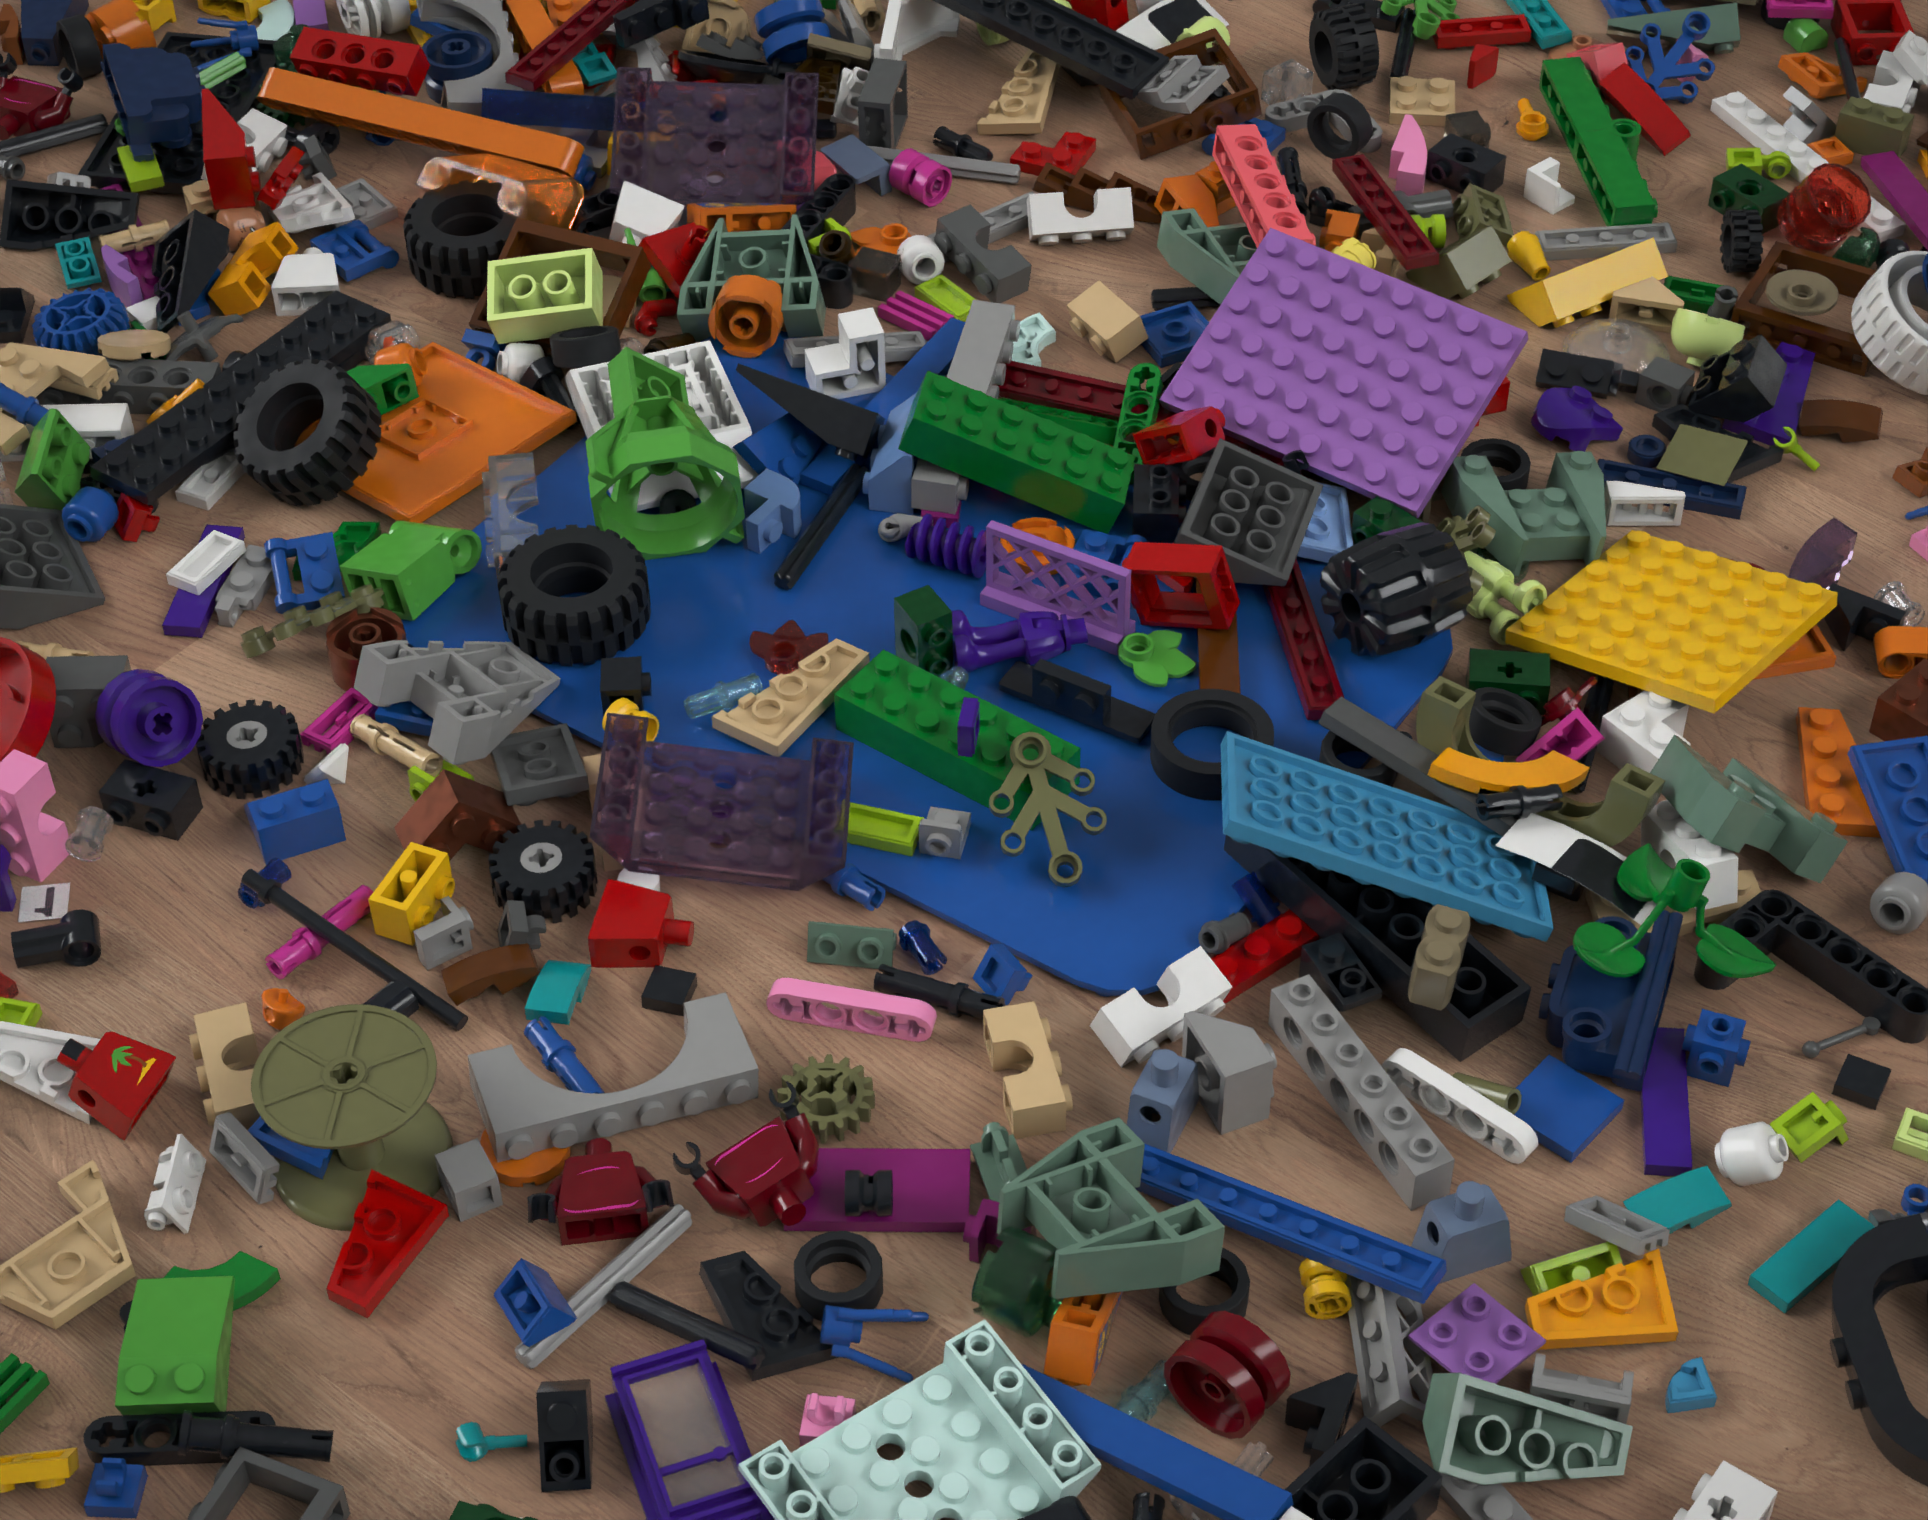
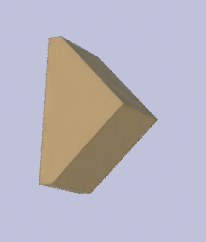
M1652 276L1613 291L1608 324L1671 333L1674 315L1677 308L1683 309L1684 301Z

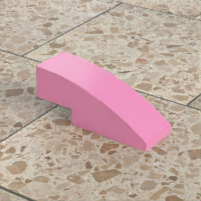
M1405 114L1391 149L1389 178L1396 179L1395 191H1403L1407 196L1424 192L1427 148L1425 138L1418 123L1412 115Z

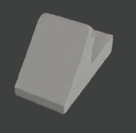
M1791 85L1782 95L1792 104L1788 109L1792 115L1783 126L1805 144L1835 135L1837 125L1814 102Z

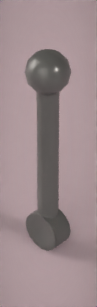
M1866 1017L1862 1025L1817 1043L1807 1041L1802 1047V1052L1808 1058H1815L1821 1050L1861 1034L1876 1035L1879 1032L1881 1023L1877 1018Z

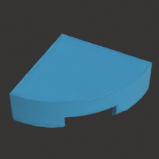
M1702 1357L1685 1362L1680 1370L1671 1378L1665 1397L1667 1414L1715 1407L1717 1396Z

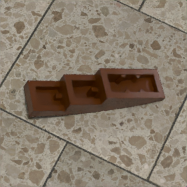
M1047 162L1032 189L1038 193L1063 192L1064 204L1094 212L1093 196L1097 189L1131 187L1134 221L1161 224L1162 215L1154 206L1159 192L1116 171L1111 179L1107 180L1080 167L1075 176Z

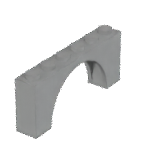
M416 0L420 21L436 22L460 30L480 33L489 39L492 46L495 62L487 70L469 78L444 81L440 106L523 127L524 116L530 113V98L528 95H524L523 88L506 83L505 73L519 62L518 53L513 52L514 37L512 32H508V13L502 9L503 0Z
M726 992L684 1002V1033L686 1039L677 1057L656 1077L641 1085L622 1091L582 1093L554 1086L532 1073L520 1061L512 1044L469 1054L470 1085L497 1162L509 1159H523L531 1153L551 1147L567 1148L573 1144L595 1138L610 1137L628 1130L644 1126H654L660 1122L688 1115H697L707 1110L731 1104H740L747 1100L758 1098L759 1068Z

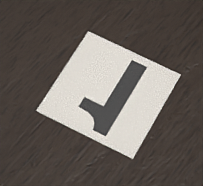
M70 883L22 887L18 922L62 918L68 912Z

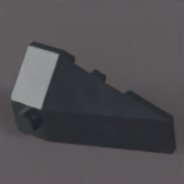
M7 179L0 247L36 251L54 247L56 243L84 237L93 238L127 230L129 225L137 224L140 194Z
M196 209L161 237L155 245L152 275L157 277L159 281L154 286V294L160 296V300L156 305L158 331L167 333L179 323L177 317L180 314L191 309L219 264L226 258L230 249L229 244H227L230 229Z
M738 363L736 371L825 442L837 447L835 455L852 461H856L858 455L865 458L868 457L878 437L879 428L885 422V418L881 415Z

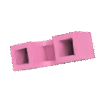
M14 749L0 762V844L11 855L12 859L8 868L11 872L18 876H27L41 883L73 851L65 822L41 812L44 804L56 793L47 762Z

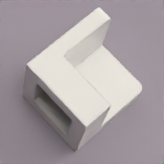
M1549 157L1527 169L1523 197L1553 215L1574 204L1575 196L1561 188L1560 183L1557 182L1560 162Z

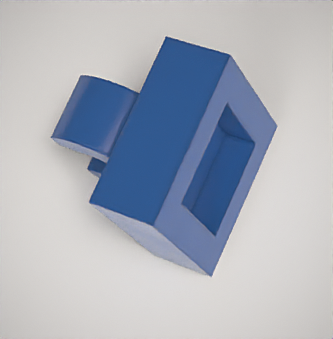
M467 328L462 338V342L470 349L465 358L477 363L480 358L484 357L481 365L490 370H493L495 367V359L497 360L499 351H504L507 346L506 344H498L494 334Z
M990 944L972 978L986 994L1003 997L1005 1005H1009L1016 991H1024L1032 974L1027 972L1020 961L1014 957L1004 944Z
M103 1458L102 1463H95L83 1505L87 1517L137 1519L148 1478L145 1466L126 1464L124 1458Z

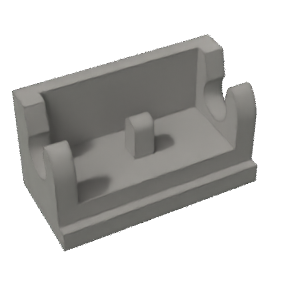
M1536 1353L1529 1394L1624 1424L1627 1423L1632 1399L1633 1371L1624 1370L1623 1380L1621 1379V1383L1546 1369L1544 1368L1546 1355Z

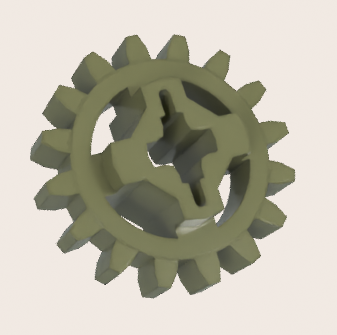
M827 1054L824 1062L818 1063L811 1056L808 1057L809 1066L804 1068L795 1063L792 1065L793 1076H782V1088L777 1089L778 1102L786 1103L790 1100L792 1093L786 1081L791 1083L798 1092V1095L801 1094V1101L796 1107L800 1114L805 1113L814 1134L819 1135L821 1144H826L828 1135H835L840 1142L844 1141V1131L850 1130L858 1134L860 1133V1121L868 1123L871 1121V1109L875 1108L873 1080L871 1077H864V1067L862 1065L850 1069L849 1058H843L838 1064L833 1063L831 1054ZM854 1094L855 1099L851 1104V1096ZM779 1111L781 1119L787 1120L784 1112Z

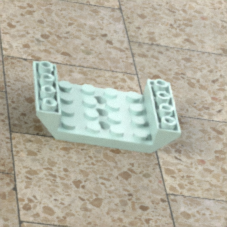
M984 1319L945 1342L944 1359L940 1365L795 1451L790 1452L780 1439L738 1464V1469L775 1520H939L942 1518H951L953 1520H1018L1049 1507L1061 1498L1067 1496L1077 1497L1101 1470L1102 1464ZM884 1444H895L903 1450L904 1454L898 1459L886 1460L877 1453V1449ZM912 1481H923L930 1485L932 1492L925 1497H913L907 1493L905 1486Z

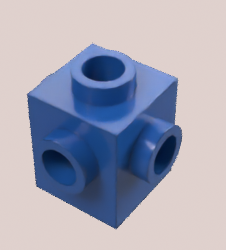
M1702 1009L1697 1026L1688 1024L1682 1045V1050L1690 1052L1686 1067L1687 1076L1729 1087L1735 1064L1744 1067L1751 1041L1742 1039L1746 1020Z

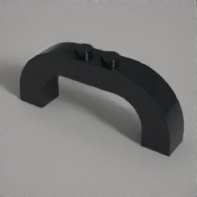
M1916 1214L1888 1221L1867 1231L1843 1255L1836 1269L1832 1285V1329L1834 1339H1830V1348L1837 1368L1845 1367L1849 1380L1845 1381V1389L1852 1410H1861L1866 1427L1877 1448L1889 1462L1905 1475L1928 1486V1419L1920 1414L1908 1399L1874 1309L1879 1300L1889 1291L1899 1286L1928 1280V1233L1921 1215Z

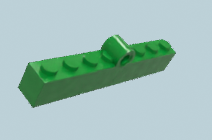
M1581 57L1543 60L1539 89L1606 226L1652 224L1653 218H1656L1658 215L1657 200L1651 197L1647 181L1642 179L1636 161L1641 135L1640 124L1625 118L1612 120L1609 107L1602 101L1600 89L1595 87L1591 71L1586 69Z

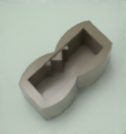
M1440 904L1435 905L1429 911L1422 939L1416 951L1408 986V998L1411 1003L1441 1011L1450 1002L1470 930V916L1468 912Z

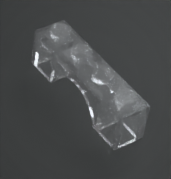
M533 452L488 456L489 471L482 472L484 494H490L483 496L485 518H491V520H484L487 543L493 542V544L486 545L488 568L495 567L497 582L500 567L506 557H509L510 552L518 544L524 545L526 538L533 534L539 536L538 524L516 518L524 510L538 505L537 478Z

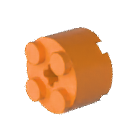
M112 0L85 15L97 40L102 59V44L121 43L129 46L131 49L157 47L150 25L147 20L141 22L135 13L140 11V9L132 0Z
M756 275L731 276L722 286L709 314L708 327L713 339L717 338L724 345L723 349L726 352L741 358H754L771 348L775 344L784 323L781 311L783 294L780 285L773 280H767Z

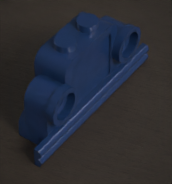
M121 43L102 44L104 62H101V68L134 161L141 162L154 159L150 143L157 142L159 145L167 148L187 146L192 141L190 124L196 123L202 118L201 89H206L204 85H200L199 70L197 67H192L189 57L182 53H167L165 50L156 47L131 49L129 46Z
M1663 910L1654 922L1652 932H1646L1639 943L1633 946L1645 957V964L1641 971L1633 976L1613 977L1596 971L1578 956L1577 951L1573 949V945L1565 949L1560 964L1552 963L1548 980V988L1552 989L1551 994L1543 993L1539 1008V1019L1547 1020L1546 1039L1553 1046L1562 1048V1058L1568 1066L1578 1071L1610 1077L1611 1081L1621 1088L1642 1091L1657 1028L1660 1024L1674 971L1678 937L1683 922L1682 914ZM1608 916L1595 921L1618 929L1625 936L1626 940L1631 938L1637 931V928L1630 921L1621 917Z

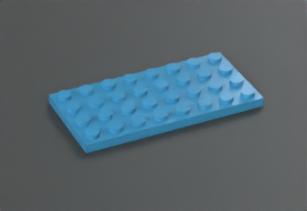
M1229 731L1226 732L1221 742L1223 834L1242 844L1252 843L1270 849L1280 857H1293L1311 863L1322 871L1332 870L1350 876L1361 884H1374L1389 889L1403 898L1413 897L1431 903L1433 906L1440 904L1466 911L1478 923L1500 926L1511 930L1522 938L1532 937L1547 942L1554 927L1546 885L1532 880L1534 868L1538 862L1495 846L1503 836L1459 809Z

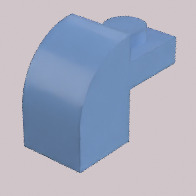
M766 468L744 488L747 517L745 520L747 547L759 554L771 543L776 542L782 533L795 539L802 527L800 491L797 485L791 479Z

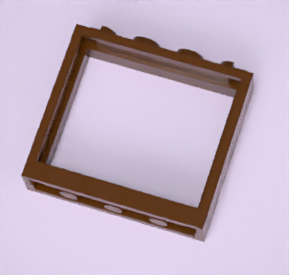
M1216 28L1156 49L1155 51L1169 57V60L1178 55H1197L1202 66L1225 65L1230 75L1227 81L1235 92L1231 95L1198 106L1191 114L1179 113L1139 128L1121 100L1124 96L1099 84L1102 100L1140 160L1215 133L1217 125H1237L1262 115L1258 88ZM1213 41L1212 47L1206 49V44ZM1151 134V136L1143 138V135Z
M517 218L498 260L528 256L531 250L555 253L592 248L601 267L624 272L603 320V326H613L618 329L620 338L651 267L643 248ZM486 284L469 325L472 330L493 334L487 323ZM550 338L513 342L538 344L542 347L545 357L552 356Z
M1776 241L1733 308L1732 322L1741 325L1745 321L1750 322L1749 328L1745 327L1743 340L1747 339L1749 341L1762 334L1774 350L1777 349L1781 342L1797 345L1804 350L1815 353L1814 362L1865 377L1872 362L1861 349L1855 334L1756 304L1764 293L1769 279L1782 271L1807 270L1821 274L1835 284L1839 294L1856 298L1866 282L1877 270ZM1779 264L1787 265V269L1778 266ZM1854 354L1862 356L1861 361L1863 362L1853 360Z

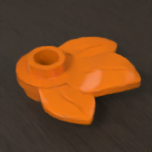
M897 223L885 225L882 229L868 227L850 233L852 241L861 246L855 254L858 258V265L870 266L878 262L885 266L897 264L896 257L899 246L904 240L911 237L908 229L904 225Z

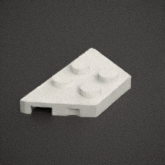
M322 172L312 176L315 183L312 186L302 189L301 185H295L290 188L282 204L275 210H272L266 204L270 216L275 222L278 221L287 233H299L309 228L351 221L356 218L352 206Z

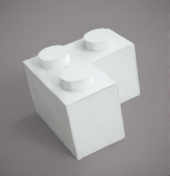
M873 307L839 313V343L804 349L806 379L810 389L836 399L880 392L886 386L884 331Z
M1643 691L1602 716L1600 733L1605 739L1597 745L1596 751L1619 769H1622L1626 763H1629L1650 773L1674 735L1680 737L1689 746L1691 745L1690 742L1683 738L1689 705L1657 695L1652 691Z

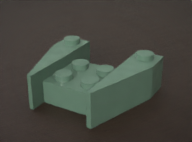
M1194 208L1162 212L1157 248L1169 266L1221 305L1257 249L1246 224L1237 223L1207 227Z
M792 214L790 229L728 232L724 218H718L680 288L677 318L682 333H690L696 342H701L710 337L708 318L722 286L734 275H756L767 280H773L780 285L783 294L781 311L789 338L823 336L826 306L797 214Z
M1591 451L1556 453L1546 489L1503 490L1486 455L1459 456L1454 459L1446 472L1441 491L1452 516L1459 515L1465 520L1469 512L1478 505L1489 512L1491 517L1487 524L1494 528L1496 533L1492 541L1485 548L1505 568L1510 570L1514 576H1519L1522 563L1528 561L1583 559L1587 566L1593 560L1600 559L1607 537L1604 474Z
M1676 735L1672 737L1650 772L1666 780L1661 793L1682 818L1710 843L1737 853L1741 851L1745 843L1765 850L1794 874L1815 882H1822L1848 843L1844 837L1835 831L1838 826L1836 822L1822 813L1815 812L1813 814L1737 759L1732 758L1722 773Z
M1120 1117L1079 1131L1000 1189L997 1234L1002 1237L1034 1226L1056 1250L1051 1291L1054 1299L1177 1286L1220 1269L1225 1226L1199 1199L1160 1213L1148 1203L1135 1189L1140 1187L1145 1143Z

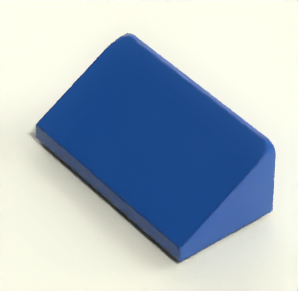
M523 1258L516 1263L494 1292L495 1299L522 1343L528 1347L562 1330L577 1319L548 1272Z

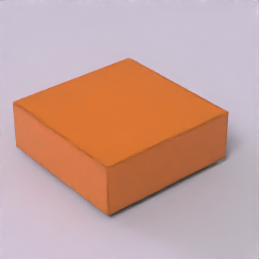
M1836 136L1807 144L1808 147L1835 168L1852 164L1854 153Z

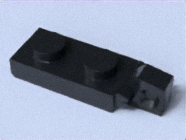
M1543 349L1535 386L1545 389L1580 386L1587 389L1592 394V397L1607 399V396H1616L1617 391L1636 394L1640 374L1622 369L1623 364L1614 363L1612 360Z

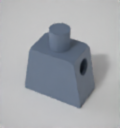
M1169 1049L1153 1051L1132 1089L1127 1126L1145 1144L1168 1153L1172 1152L1199 1101L1198 1064L1193 1060L1178 1056ZM1159 1112L1160 1121L1152 1122V1113L1158 1114Z
M1466 1181L1457 1187L1456 1193L1432 1200L1426 1205L1411 1247L1446 1260L1447 1272L1438 1283L1440 1284L1511 1261L1509 1220L1489 1186Z

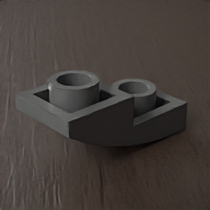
M711 30L709 35L703 32L696 44L709 52L728 58L760 60L764 56V52L760 49L762 44L747 35L743 39L737 37L732 46L729 47L726 45L728 39Z

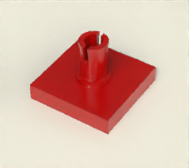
M694 222L644 237L639 244V247L643 248L649 262L677 299H679L680 288L710 235L708 233L705 237L709 230L704 226L696 225Z

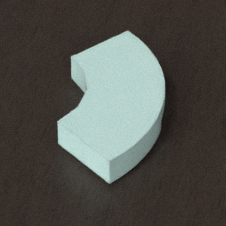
M276 0L258 8L259 18L262 21L259 27L256 28L258 39L288 42L293 36L292 31L296 25L295 14L291 4L287 0Z
M1041 313L1031 315L1020 322L1019 338L1017 342H1013L1011 361L1041 367L1039 353L1045 346L1056 341V331Z

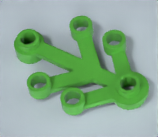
M1383 0L1380 7L1384 13L1396 16L1402 6L1413 3L1416 14L1412 24L1414 28L1413 33L1425 40L1430 39L1431 36L1436 34L1441 22L1440 20L1460 19L1457 14L1453 13L1457 5L1456 0H1437L1438 2L1435 0ZM1428 9H1430V10L1433 11L1435 14H1437L1439 17H1441V19H1439L1436 15L1430 13V12L1428 11Z

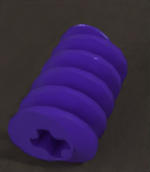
M928 513L923 516L921 522H917L911 527L905 543V553L908 558L913 559L917 557L919 561L925 563L931 561L933 565L939 567L945 565L947 569L952 571L959 569L961 573L966 575L973 573L976 578H981L986 571V530L982 529L977 538H974V527L968 525L963 534H960L961 526L956 521L951 524L949 530H946L947 522L942 517L937 520L935 526H932L933 517Z

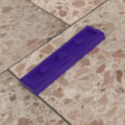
M206 524L198 544L213 530L244 541L243 527ZM233 564L199 596L178 588L162 624L165 635L203 637L216 606L215 599L217 593L229 576Z
M1657 1028L1642 1091L1640 1092L1644 1175L1675 1177L1692 1170L1686 1052L1682 1050L1685 1035L1684 1029Z

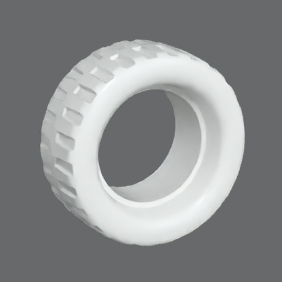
M1906 251L1887 259L1866 282L1854 300L1851 322L1861 349L1881 372L1909 390L1928 395V324L1912 307V305H1915L1928 312V294L1922 276V265L1928 252Z

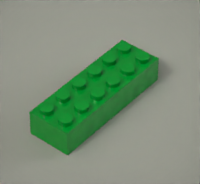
M927 371L912 402L898 447L899 450L1106 534L1109 533L1125 504L1135 461L1134 455L1126 453L1120 448H1114L1090 438L1086 434L1063 427L1052 420L1022 410L1018 406L1010 405L981 391L971 389L930 371Z
M884 649L834 694L837 730L989 808L991 794L1000 789L1013 767L1010 759V747L1013 740L1022 733L1036 732L1041 734L1050 743L1052 755L1078 769L1080 768L1079 747ZM964 697L978 698V702H980V732L975 754L972 757L958 756L957 725ZM1028 748L1023 752V756L1028 760H1034L1039 755L1033 748ZM1045 771L1049 786L1066 795L1072 791L1070 789V782ZM1028 775L1013 797V812L1007 816L1008 819L1014 822L1033 791ZM1080 776L1074 781L1076 785L1080 783ZM998 798L994 801V806L1000 810L1006 809L1010 804L1005 798ZM1040 814L1030 830H1033L1042 821Z

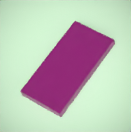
M819 1148L817 1172L810 1178L815 1192L811 1198L803 1202L806 1207V1214L799 1223L793 1226L784 1225V1231L964 1232L970 1213V1149ZM860 1170L863 1174L873 1176L878 1170H892V1216L878 1217L873 1210H869V1212H864L860 1217H846L845 1171Z

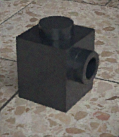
M641 656L601 658L600 693L603 717L609 706L617 699L623 697L637 704L639 711L644 710V696L652 695L651 673L643 672Z

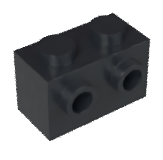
M1134 464L1132 535L1143 536L1147 542H1175L1178 528L1181 527L1186 515V505H1179V503H1186L1187 481H1179V465Z

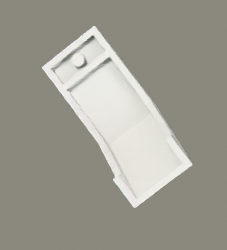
M889 0L880 44H875L874 58L902 61L903 55L941 36L957 37L960 14L933 0Z

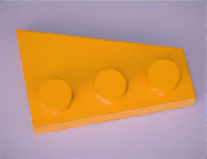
M1659 1248L1645 1253L1643 1259L1625 1266L1621 1262L1608 1267L1604 1274L1585 1281L1576 1279L1529 1297L1525 1304L1528 1326L1546 1339V1343L1538 1350L1676 1341L1679 1332Z

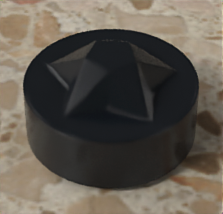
M674 489L662 497L659 505V514L684 511L696 506L697 503L689 492L682 489Z

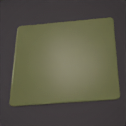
M1680 424L1657 465V469L1725 486L1748 441Z

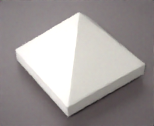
M341 743L304 776L305 783L308 785L328 779L330 784H345L349 747L345 743Z

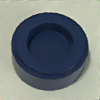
M1639 435L1630 440L1627 458L1634 465L1654 468L1659 464L1666 451V446L1662 440L1655 436Z

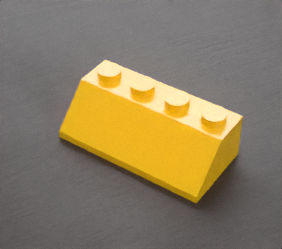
M1653 237L1507 295V298L1513 306L1538 327L1552 322L1555 329L1573 322L1572 314L1579 311L1583 318L1601 311L1600 303L1607 300L1611 307L1613 291L1652 276L1657 280L1668 277Z

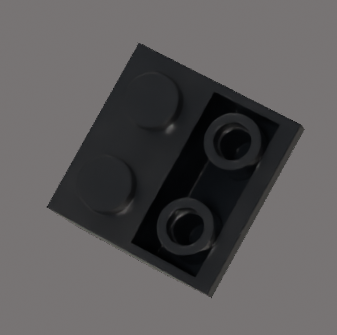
M1762 334L1749 341L1747 339L1741 340L1730 351L1720 356L1713 355L1702 363L1688 408L1695 413L1744 423L1774 408L1787 364Z

